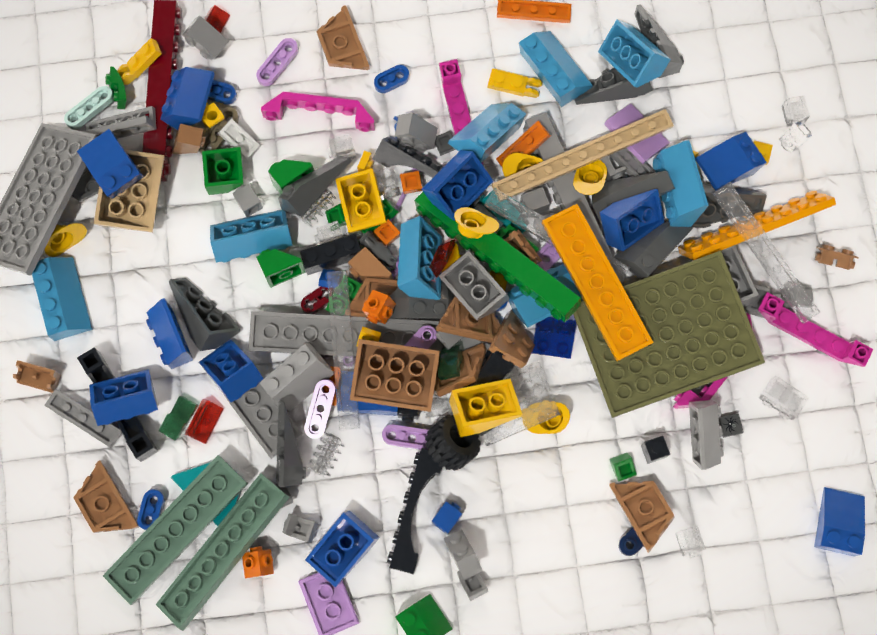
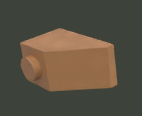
M180 124L175 136L172 154L198 153L199 148L203 147L205 143V136H202L203 129Z
M366 247L348 262L350 268L348 271L355 279L359 277L362 281L365 278L393 280L392 273Z

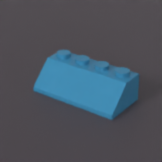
M616 19L598 50V53L634 87H639L660 77L671 60L633 25Z
M551 31L534 32L518 42L520 54L561 107L593 87Z
M513 103L491 104L452 137L448 144L457 151L474 152L482 163L519 130L526 113Z
M686 140L661 150L653 160L655 173L668 171L675 187L674 190L661 196L666 209V217L669 220L670 226L691 227L709 206L690 140Z
M283 210L210 225V243L216 263L229 262L235 258H247L267 249L284 250L289 246H293L286 211Z
M418 216L401 224L397 285L409 297L439 300L441 299V279L439 275H441L442 236L421 216Z
M48 257L39 260L32 273L48 337L53 341H58L93 330L74 258Z
M564 263L546 271L577 294L581 300L583 299ZM518 286L513 287L511 291L507 292L512 311L527 328L551 316L547 308L538 306L535 299L530 295L525 296Z

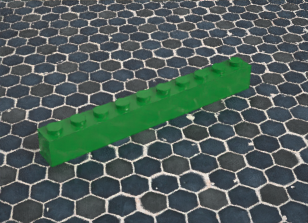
M424 192L414 200L416 211L419 215L428 217L435 227H441L445 230L444 232L449 238H455L465 250H471L479 261L488 263L489 267L495 273H501L511 285L515 284L525 296L530 295L535 299L538 306L547 308L555 319H561L566 322L581 306V298L496 233L484 234L481 238H467L459 232L456 220L453 221L435 207Z

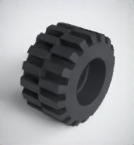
M448 414L440 419L427 431L425 436L427 441L425 445L429 449L428 454L433 457L432 460L434 462H438L439 466L445 467L446 470L452 469L455 471L463 468L478 455L481 449L479 447L481 445V441L478 439L480 437L479 434L460 437L453 414Z

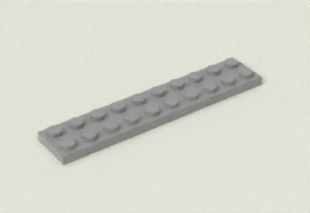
M251 311L248 351L293 354L304 344L311 343L320 355L356 357L358 348L356 345L362 326L381 332L379 342L404 346L422 326L428 325L436 330L439 321L388 319L386 324L380 322L374 324L367 320L366 317ZM425 332L423 334V337L425 339H429L431 337V334L429 332ZM436 338V341L429 350L440 351L439 361L448 358V349Z

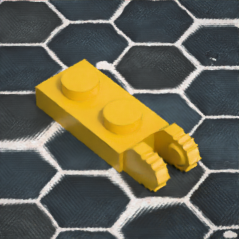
M150 38L129 59L127 64H122L117 71L124 85H128L138 78L162 54L156 40Z
M492 68L487 88L522 97L537 98L540 93L535 89L526 88V85L540 88L542 82L535 78H528Z

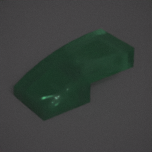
M455 345L449 350L447 348L441 349L438 363V377L441 381L460 376V364L462 363L461 345Z
M182 395L179 396L172 411L167 413L158 431L176 441L199 405Z

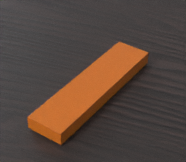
M498 0L497 18L570 23L571 4L531 0Z

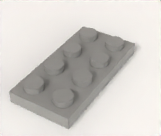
M259 382L256 387L248 390L241 398L233 401L230 405L272 459L277 455L279 403L272 399ZM289 416L293 433L297 440L304 434Z

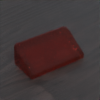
M213 5L209 9L205 20L221 33L230 14Z
M455 239L439 245L429 267L436 278L449 260L456 243Z
M202 399L185 435L206 444L224 408L207 399Z

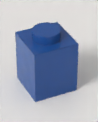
M446 501L431 523L448 535L463 515L460 512L461 508L454 502L449 504Z

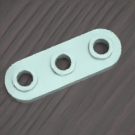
M108 86L97 88L65 114L64 122L66 125L74 130L81 128L113 102V91Z

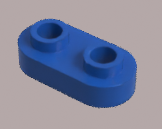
M396 65L378 74L374 79L376 91L388 93L406 84L409 80V70L404 65ZM382 83H386V84H387V85L384 86V87L381 86Z
M213 79L211 86L213 91L209 93L208 99L225 105L232 104L237 98L235 88L232 85ZM230 94V97L225 98V95Z
M152 489L143 496L137 523L144 530H147L162 513L165 498L160 491ZM153 497L158 498L156 504H152L151 502ZM148 517H152L150 524L146 523Z

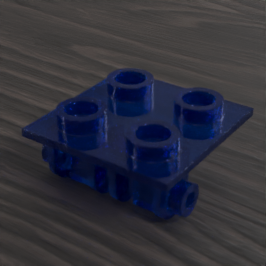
M547 317L536 323L533 341L535 346L532 354L571 359L576 321L568 319L564 322L561 319L557 320L554 317Z

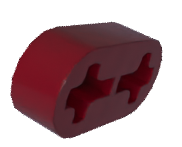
M319 287L304 297L301 301L303 312L305 314H315L325 308L334 293V289ZM323 291H326L327 293L331 292V293L329 294V295H330V298H328V299H327L326 297L321 298V297L323 296V293H322V292H323ZM308 301H309L310 303L315 302V303L313 304V307H314L313 309H310L309 307L306 308V307H307V304H306V303H307Z

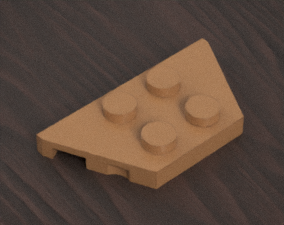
M344 5L336 16H332L325 25H322L316 31L326 60L330 67L370 70L346 5Z
M365 278L345 312V316L367 317L362 308L372 290L390 296L398 288L397 280Z
M454 297L439 321L436 331L492 343L501 324L494 313L476 320L458 298Z
M510 310L505 315L489 350L492 353L496 351L503 353V359L512 362L519 368H523L527 364L535 345L515 313Z
M484 343L438 362L434 388L436 395L441 397L451 393L452 390L477 382L486 353Z
M101 460L97 461L94 470L90 476L86 477L82 488L78 489L73 497L92 532L101 533L139 528L136 519Z
M644 481L642 483L628 482V484L610 483V489L647 553H649L675 518L672 510L654 481Z

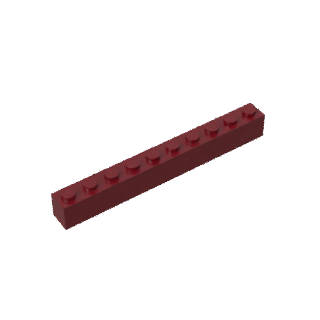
M154 0L151 38L157 41L162 54L149 66L146 108L151 106L155 108L156 130L144 132L142 152L165 156L161 182H167L168 175H171L169 157H172V146H170V139H173L174 131L170 125L160 119L162 107L167 99L166 94L172 83L171 77L179 67L176 56L180 52L178 36L181 35L179 19H182V8L178 6L176 0Z

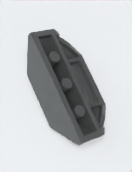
M442 280L441 299L439 300L409 297L398 287L390 295L396 306L389 319L440 321L450 302L456 296Z

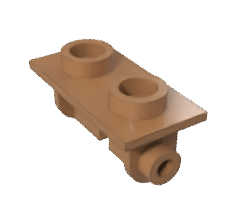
M519 230L511 232L509 237L504 239L535 264L542 261Z
M823 244V247H816L820 250V253L815 255V260L818 263L832 266L834 259H837L835 267L850 270L854 269L856 264L853 259H859L858 256L853 255L854 251L842 249V252L834 250V246Z

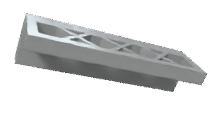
M151 106L87 122L86 131L82 132L99 136L110 129L114 136L119 139L156 130L155 108Z

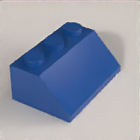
M191 67L176 70L171 77L172 83L166 94L167 99L162 107L160 120L178 130L180 124L191 126L200 122L215 73Z
M460 150L421 190L435 207L455 221L454 213L456 210L469 207L493 182V179L474 152Z
M165 298L160 299L146 312L149 318L146 319L149 329L154 330L156 336L153 337L156 347H160L163 354L160 357L164 366L168 365L171 369L193 361V357L173 308Z
M149 369L89 385L91 409L97 426L109 425L115 421L131 419L134 416L150 414L158 410Z

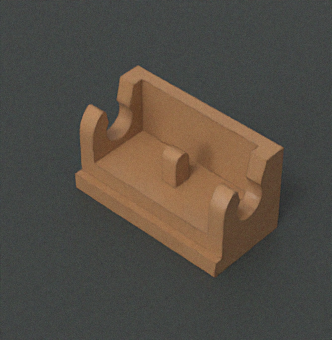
M17 360L15 366L18 368V372L13 374V379L16 380V383L50 393L54 392L58 386L61 374L55 370Z

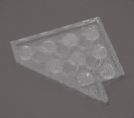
M538 360L523 368L515 365L513 370L504 377L503 380L511 379L523 415L501 424L484 434L482 438L486 446L560 415Z

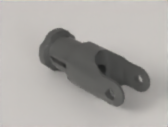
M371 230L367 231L359 239V244L364 245L388 270H394L396 268V258L383 242H379L373 236Z

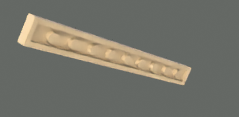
M666 109L494 182L491 186L500 203L673 128L674 125Z

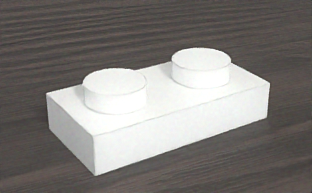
M230 119L218 132L233 148L241 147V155L245 159H248L260 146L233 119Z

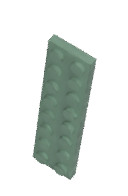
M217 455L106 571L103 577L130 605H133L248 483L220 455Z
M262 473L259 474L155 604L178 629L185 630L289 499L287 494Z

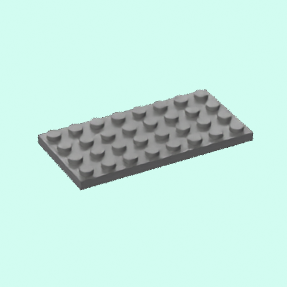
M41 123L0 202V267L25 275H32L86 168L77 151L98 137L97 135Z

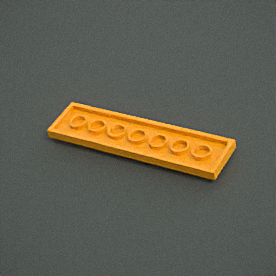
M817 191L808 192L805 194V197L790 199L785 205H775L767 212L755 213L752 218L740 219L736 221V224L722 226L718 229L719 231L714 233H704L699 239L687 240L683 242V245L678 246L679 253L694 261L835 206V197L821 194Z
M578 204L542 220V225L616 361L618 362L653 344L654 342Z

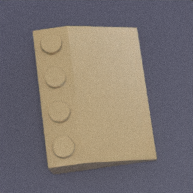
M125 150L144 177L113 199L107 197L99 186L94 224L102 227L153 233L165 156Z

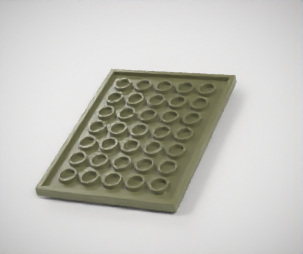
M721 251L623 286L654 343L618 362L584 301H581V306L573 314L612 418L765 363Z

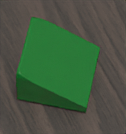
M338 204L325 211L330 229L346 225L342 204Z
M629 453L609 459L618 482L637 475L633 459Z

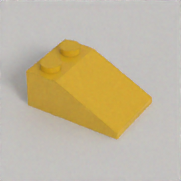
M373 168L335 179L348 233L387 223L377 175Z
M511 379L452 390L449 399L460 437L482 433L523 415Z

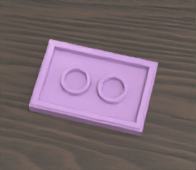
M630 103L607 119L604 125L613 132L645 117ZM660 133L627 147V149L644 164L666 148L670 142Z
M318 572L298 581L318 635H334L360 624L343 580L337 587H334Z

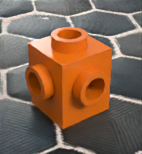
M372 290L368 299L364 302L362 311L370 322L386 324L387 320L392 316L396 303L389 295Z
M262 546L252 547L250 552L243 555L245 578L274 574L271 549L263 550Z

